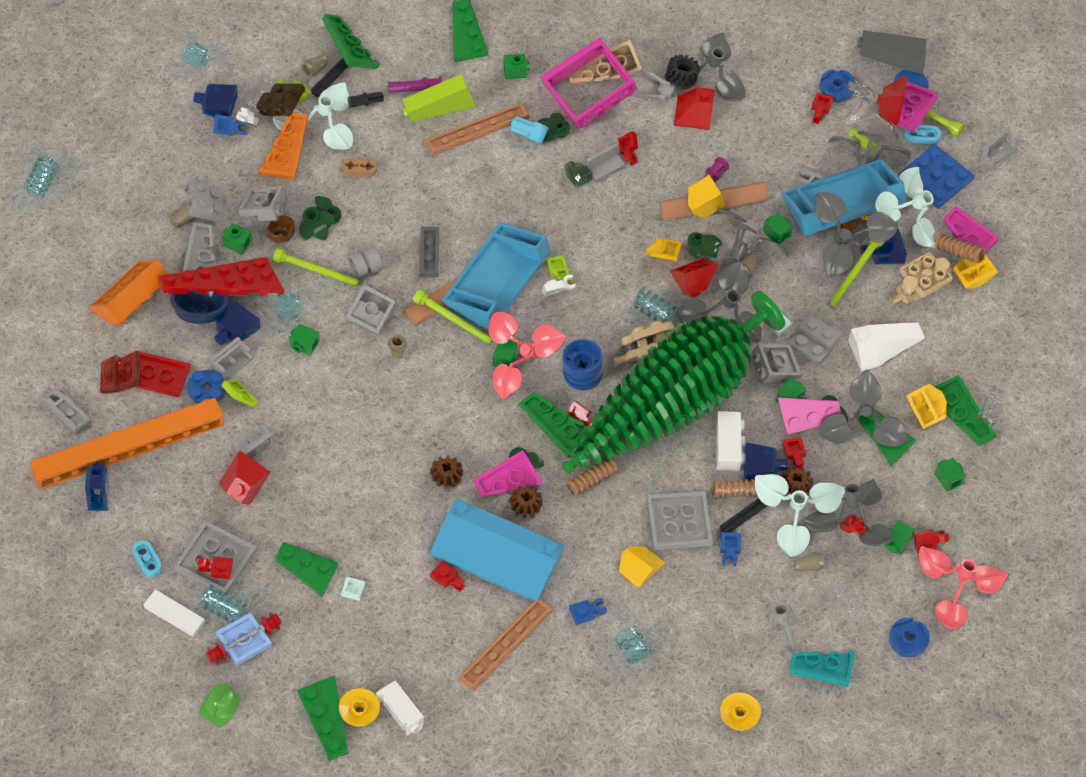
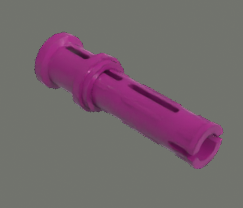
M442 76L433 79L424 77L422 80L389 81L388 87L395 88H388L389 93L423 91L441 83Z
M717 157L714 160L715 163L706 169L704 177L710 175L712 180L716 182L720 179V175L729 169L728 162L721 157Z

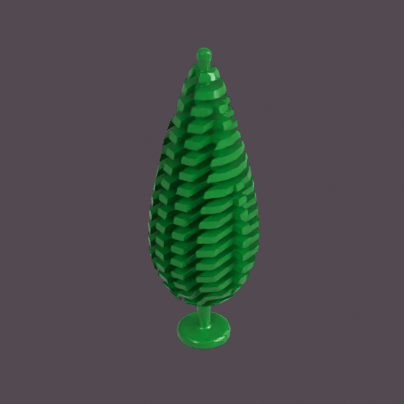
M757 290L751 296V302L756 314L743 324L723 316H711V318L701 316L697 318V323L696 319L686 321V325L684 323L676 325L677 333L675 330L668 331L666 333L667 340L664 337L659 338L656 341L658 347L651 346L647 350L648 356L642 355L638 359L639 365L634 364L629 369L630 374L624 375L621 380L622 384L620 385L619 383L613 389L614 396L612 397L611 393L606 398V405L604 407L603 404L598 409L599 414L591 421L592 426L588 425L585 429L584 434L586 437L581 435L577 440L581 452H578L577 448L573 447L571 452L572 459L562 465L563 470L566 473H571L578 465L581 468L590 467L588 458L591 459L592 464L598 465L602 463V458L609 461L615 457L614 454L620 456L627 450H638L641 445L646 447L651 444L652 439L656 442L663 438L662 433L667 437L674 433L673 429L675 432L684 429L683 423L686 426L695 423L693 417L696 420L704 418L703 411L708 414L713 412V405L720 406L724 403L723 398L729 399L733 395L732 390L738 389L741 385V379L747 375L748 363H751L752 358L751 340L748 333L762 322L777 331L785 327V319L777 305L766 294Z

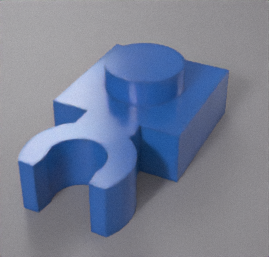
M216 115L213 133L231 136L232 131H235L238 135H244L245 132L239 131L238 126H246V122L238 121L234 123V117Z
M721 532L720 553H725L722 564L726 565V560L732 559L733 566H736L738 561L736 554H740L741 533Z
M596 599L593 604L585 600L569 605V610L575 624L578 625L594 620V614H605L607 612L606 607L602 609L597 607L603 604V599Z

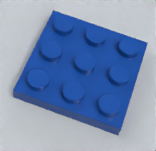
M933 144L898 174L899 177L905 170L919 167L923 191L931 192L934 198L932 204L938 209L975 178L973 173L936 144Z

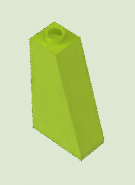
M462 74L402 99L405 117L409 116L412 122L476 106Z

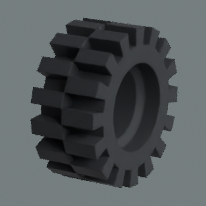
M679 54V57L674 55V58H670L666 75L671 83L675 82V85L681 84L680 87H684V85L689 87L696 83L700 72V65L697 60L693 61V57L688 58L689 55L683 57V54Z

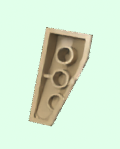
M631 40L609 49L630 76L643 70ZM601 54L568 78L571 84H579L621 77L603 54Z

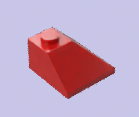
M906 76L885 86L882 95L878 94L876 105H879L878 112L896 126L899 124L908 78Z
M696 87L679 95L674 126L710 130L715 90Z
M701 258L671 269L670 272L683 294L696 297L701 294L700 292L707 289L718 264Z
M239 450L219 484L228 495L239 503L250 505L271 471Z

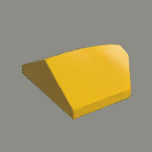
M710 175L702 178L687 189L688 205L694 215L707 218L717 212L718 208L726 206L721 192Z
M657 238L646 249L644 255L678 263L682 242Z
M986 254L980 263L964 258L959 260L953 268V272L966 289L979 288L998 274L997 269Z
M927 384L905 395L922 429L946 418L947 401L942 391L934 386Z
M629 546L622 552L619 573L637 588H640L665 562L646 546Z

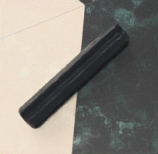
M341 58L311 89L312 95L319 97L348 67L344 58Z
M758 498L721 524L720 531L732 532L767 507V505Z

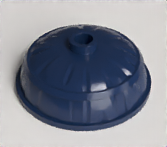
M189 291L187 294H172L171 305L177 316L182 320L192 324H207L216 321L222 316L228 305V296L217 295V292L207 291V294H200L199 291Z

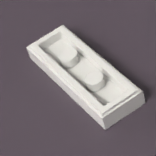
M157 590L143 604L145 609L192 637L195 636L205 623L204 618Z

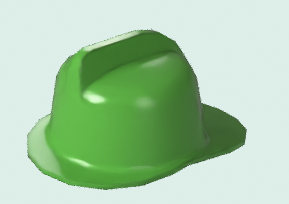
M227 683L225 685H217L209 691L200 707L199 714L220 728L230 721L240 703V695L234 692Z

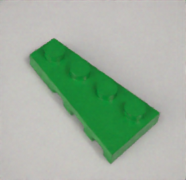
M470 0L452 2L454 62L488 56V49Z
M330 14L323 16L322 20L347 66L371 69L379 67L380 63L370 57L371 52L368 49H363L360 45L361 40L351 34L352 30L340 16Z
M959 375L934 386L942 391L947 401L946 415L978 446L996 438L995 432Z
M532 392L519 403V407L568 459L571 457L573 447H576L578 451L580 450L577 440L581 435L586 437L584 431L587 428L583 422L572 418L567 412L558 409L535 392Z
M335 675L298 689L297 694L328 760L331 761L348 754L343 719L339 713L340 702Z

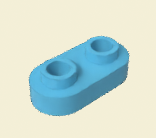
M920 125L916 132L905 129L904 138L908 142L916 144H936L941 136L940 129L930 125Z
M136 542L132 547L135 561L145 576L156 577L162 570L161 561L149 542ZM141 551L146 552L144 555L139 554ZM151 566L155 567V569L149 570L148 568Z

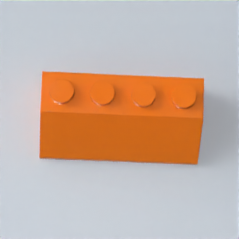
M158 259L139 260L88 308L109 324L121 325L128 320L127 317L131 313L141 308L140 305L144 301L153 297L154 291L161 288L158 283V276L169 273Z

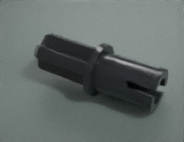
M364 92L361 95L349 96L347 98L349 108L383 102L384 95L383 92L369 94Z

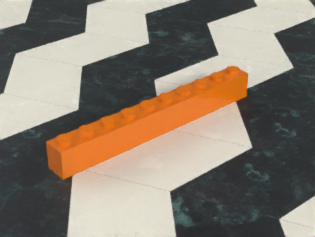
M216 398L206 399L201 403L186 406L181 410L168 412L161 417L148 419L146 422L131 425L120 431H113L106 436L96 437L82 444H75L71 448L62 451H55L51 455L38 457L30 461L31 471L40 490L224 426V416Z

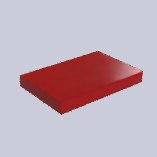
M136 351L126 374L124 385L179 398L191 364Z

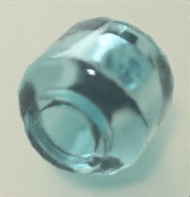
M193 42L191 45L188 44L182 54L184 62L197 69L202 65L206 66L210 59L208 49L196 42Z
M284 293L277 298L275 303L276 314L280 319L292 321L299 316L300 300L296 295Z

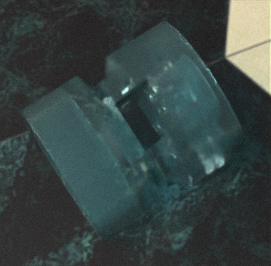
M637 626L628 627L615 637L619 648L625 650L623 655L629 664L642 661L651 653L649 645L643 640V635Z

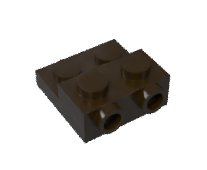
M274 84L270 93L262 94L256 108L263 116H291L306 88L303 84Z

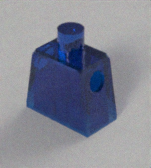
M208 84L205 93H194L193 102L202 104V113L214 118L216 115L231 117L238 97L237 85Z
M899 228L893 237L874 250L872 257L875 264H905L907 252ZM869 242L868 245H862L860 247L861 255L869 246Z
M232 300L216 321V328L219 333L214 339L220 345H223L228 339L232 342L237 337L244 341L261 329L260 319L238 302Z
M745 443L743 452L745 453L744 480L748 479L750 481L754 479L755 481L756 475H776L777 471H786L788 468V459H777L775 448Z
M101 462L87 467L85 491L88 511H108V468ZM94 489H100V495H96Z

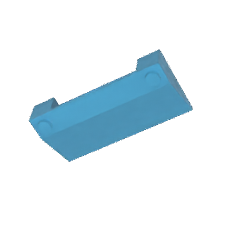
M883 159L781 192L797 227L804 236L812 235L815 232L837 225V219L833 223L828 224L821 222L817 218L815 213L817 193L829 192L843 199L846 205V212L839 216L841 223L877 212L875 202L877 197L883 192L894 194L898 200V205L906 202L904 182Z
M500 222L442 298V303L476 325L489 329L493 313H506L551 253L547 237Z
M456 499L446 516L429 555L527 599L538 601L562 559L564 545Z

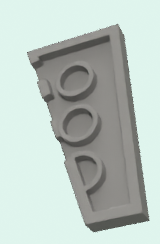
M193 221L183 272L215 266L212 225Z

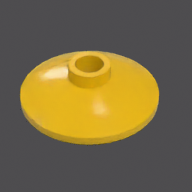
M364 688L348 691L342 696L339 703V713L342 719L352 726L361 727L369 725L378 717L380 712V702L377 696ZM362 708L363 712H356V709Z
M740 692L733 693L723 700L720 707V715L727 726L735 730L744 731L753 728L759 722L761 708L758 701L751 695ZM741 712L744 716H737L736 713Z

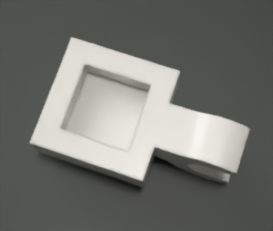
M241 107L240 110L242 112L238 111L237 120L257 126L259 118L254 117L255 113Z
M573 275L565 276L563 281H547L542 288L544 297L561 293L564 290H573L576 284L569 285L567 283L568 280L573 278Z

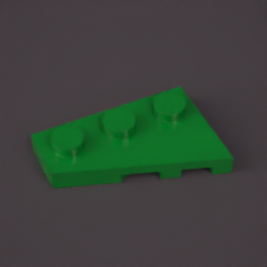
M875 409L878 422L880 423L885 416ZM861 415L859 417V423L869 437L874 440L879 451L884 454L890 466L916 441V439L906 433L908 438L906 443L894 447L884 446L873 437V430L878 427L874 422L873 416L865 417Z
M285 542L282 543L275 557V561L302 580L306 586L316 591L320 597H323L338 567V562Z

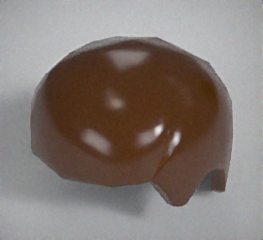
M283 215L279 216L275 222L271 220L266 228L269 239L276 243L289 241L295 233L294 220Z

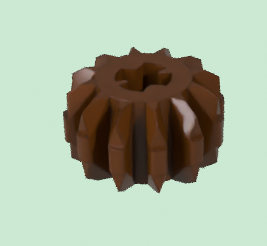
M447 455L446 459H443L440 456L438 461L434 460L430 468L432 481L436 482L438 487L444 484L446 489L448 484H450L454 488L455 483H460L463 476L461 462H457L456 457L450 459L449 455Z
M795 465L793 470L788 467L786 472H783L781 477L787 481L789 494L792 495L795 491L799 490L805 492L806 495L810 492V489L813 487V478L810 477V471L804 472V467L798 469Z
M528 484L526 488L519 486L518 490H513L510 497L511 510L516 511L517 516L523 513L524 519L527 517V514L533 518L535 513L540 512L543 505L541 492H537L536 487L530 489Z

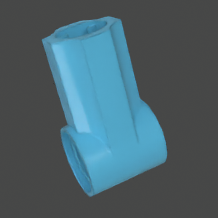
M516 116L511 122L510 130L542 145L549 128L538 122H530Z

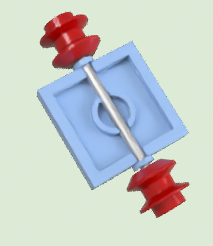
M269 612L268 618L261 617V624L259 625L252 614L249 613L218 630L216 637L221 644L216 642L213 649L207 647L208 652L205 654L211 664L214 662L218 665V660L221 658L225 661L226 653H228L236 666L272 647L271 641L264 632L272 634L273 628L280 630L282 623L276 613L273 615L272 612Z

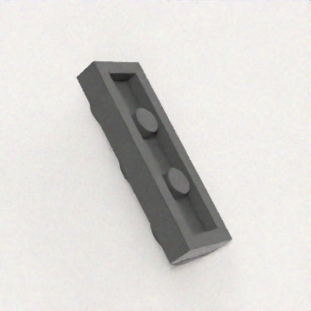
M421 227L419 277H438L439 227Z

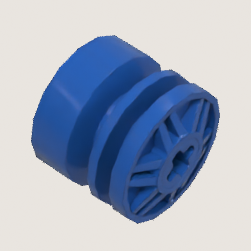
M586 339L574 340L569 343L563 350L562 355L565 381L570 387L577 390L594 388L603 377V355L601 348L595 342Z

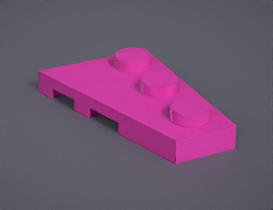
M956 206L944 218V223L956 239L983 247L985 254L999 240L998 236Z
M523 450L472 480L482 497L516 490L519 486L525 488L527 484L529 487L543 484Z

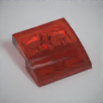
M134 351L122 358L114 355L102 361L100 392L102 394L116 393L139 385L141 354Z

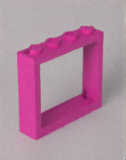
M600 37L541 76L543 85L577 129L586 127L592 120L601 117L607 110L616 107L622 100L632 96L637 91L635 81ZM603 54L625 84L576 117L554 89V86Z

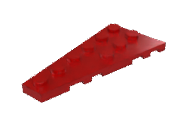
M267 257L158 276V283L163 293L187 294L189 291H199L200 294H207V291L217 292V295H248L252 292L260 293V296H267V293H277V296H284L285 291Z

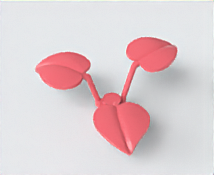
M505 312L493 313L489 324L491 339L499 344H505L509 339L521 345L520 354L523 356L521 359L512 362L509 366L500 364L496 367L493 373V385L497 394L502 399H506L520 388L522 374L519 369L513 368V366L527 361L528 358L535 359L538 356H551L562 346L567 336L552 326L541 325L533 333L534 343H525L513 337L518 332L519 326L517 320L512 315Z
M921 546L919 550V565L927 576L938 579L942 574L948 575L957 570V577L961 580L953 602L942 600L935 607L937 619L949 629H958L967 620L968 613L965 606L956 604L966 581L970 579L974 582L976 581V587L980 591L993 594L1000 590L1008 576V573L993 567L977 566L971 559H965L961 565L957 564L950 569V559L943 552Z

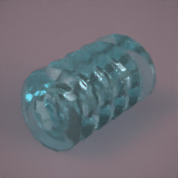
M49 157L37 158L30 175L24 183L25 190L36 198H44L45 192H47L51 184L50 181L53 180L56 169L59 168L58 164Z
M643 287L636 295L634 308H640V312H646V315L648 317L652 316L654 321L661 320L662 323L669 321L677 307L673 306L670 309V302L663 305L664 298L657 301L658 294L651 297L652 291L649 290L645 293L646 287Z
M211 584L208 587L201 601L203 609H209L210 613H216L218 617L223 616V619L226 621L230 620V623L243 616L247 604L241 606V599L234 603L235 596L232 595L227 599V592H224L221 596V589L218 588L213 592L214 585Z

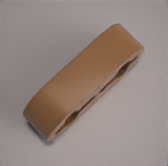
M348 158L342 163V171L347 176L373 177L377 172V165L373 160Z

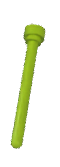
M929 111L926 116L949 128L951 134L956 137L962 133L965 124L959 121L951 122L932 111Z
M871 240L869 241V246L829 303L831 307H835L874 250L882 246L884 242L875 243Z
M277 247L273 255V261L276 263L288 262L354 286L359 285L357 278L290 256L288 252H285V249Z
M420 288L415 293L412 301L416 304L427 305L487 344L493 342L489 335L431 300L426 291Z

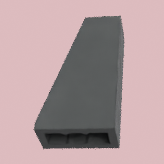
M863 30L862 37L858 38L857 47L860 48V55L923 74L926 60V39Z

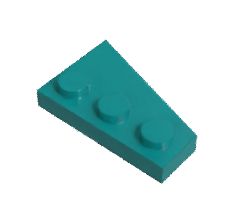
M831 651L830 654H819L818 652L793 653L789 673L848 687L855 651H848V653L838 654V651Z

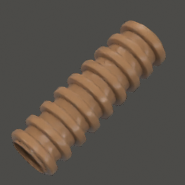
M940 234L936 238L935 248L937 250L951 253L976 263H980L984 259L985 249L983 247L969 244L944 234Z
M603 459L601 464L593 465L591 469L588 468L586 471L566 482L567 489L573 496H577L578 493H582L583 490H587L588 487H592L593 484H597L598 481H602L603 478H607L608 475L610 476L613 472H617L618 466L615 460L607 461Z
M733 479L732 482L730 480H726V482L724 480H720V482L715 480L713 482L715 498H718V496L724 497L725 495L727 497L731 495L733 497L737 495L739 497L743 495L748 497L749 494L751 496L757 494L754 479L750 481L748 479L744 481L742 479L738 481Z

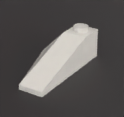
M918 322L877 324L851 329L848 342L861 371H865L866 369L869 370L882 366L889 359L898 356L902 351L924 340L925 336Z

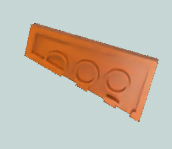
M292 112L291 116L287 117L280 130L279 137L275 139L272 150L267 154L265 163L258 171L260 176L295 180L309 119L308 114Z

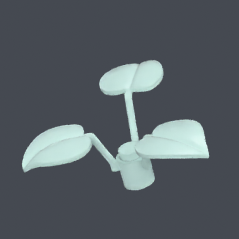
M345 82L324 90L320 95L318 105H315L312 112L308 115V121L316 111L322 116H328L331 129L325 130L323 140L330 148L348 150L353 145L351 130L341 123L333 126L331 117L332 109L334 111H343L349 106L347 100L349 93ZM294 109L293 113L303 114L297 109ZM288 116L273 117V122L278 129L281 130Z
M913 167L899 175V178L904 182L907 197H911L913 200L898 205V200L894 194L883 192L877 197L875 202L877 212L889 215L894 221H897L901 217L899 209L912 204L914 208L922 209L915 220L916 224L912 226V236L919 245L935 248L933 240L934 227L927 218H921L924 212L928 210L927 206L933 203L934 198L931 192L923 191L919 167Z
M774 474L756 475L755 490L762 503L775 507L779 505L781 499H790L791 507L796 510L793 526L789 524L784 525L777 533V542L789 557L800 555L809 544L810 534L805 526H797L799 511L805 507L806 502L810 504L815 503V507L819 512L829 514L838 509L845 493V488L838 484L819 483L810 489L809 495L811 499H809L805 492L800 490L795 491L792 495L785 496L788 492V484L783 477Z

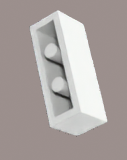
M718 411L717 470L740 471L741 464L745 463V453L741 452V448H744L745 436H741V431H744V420H741V412Z

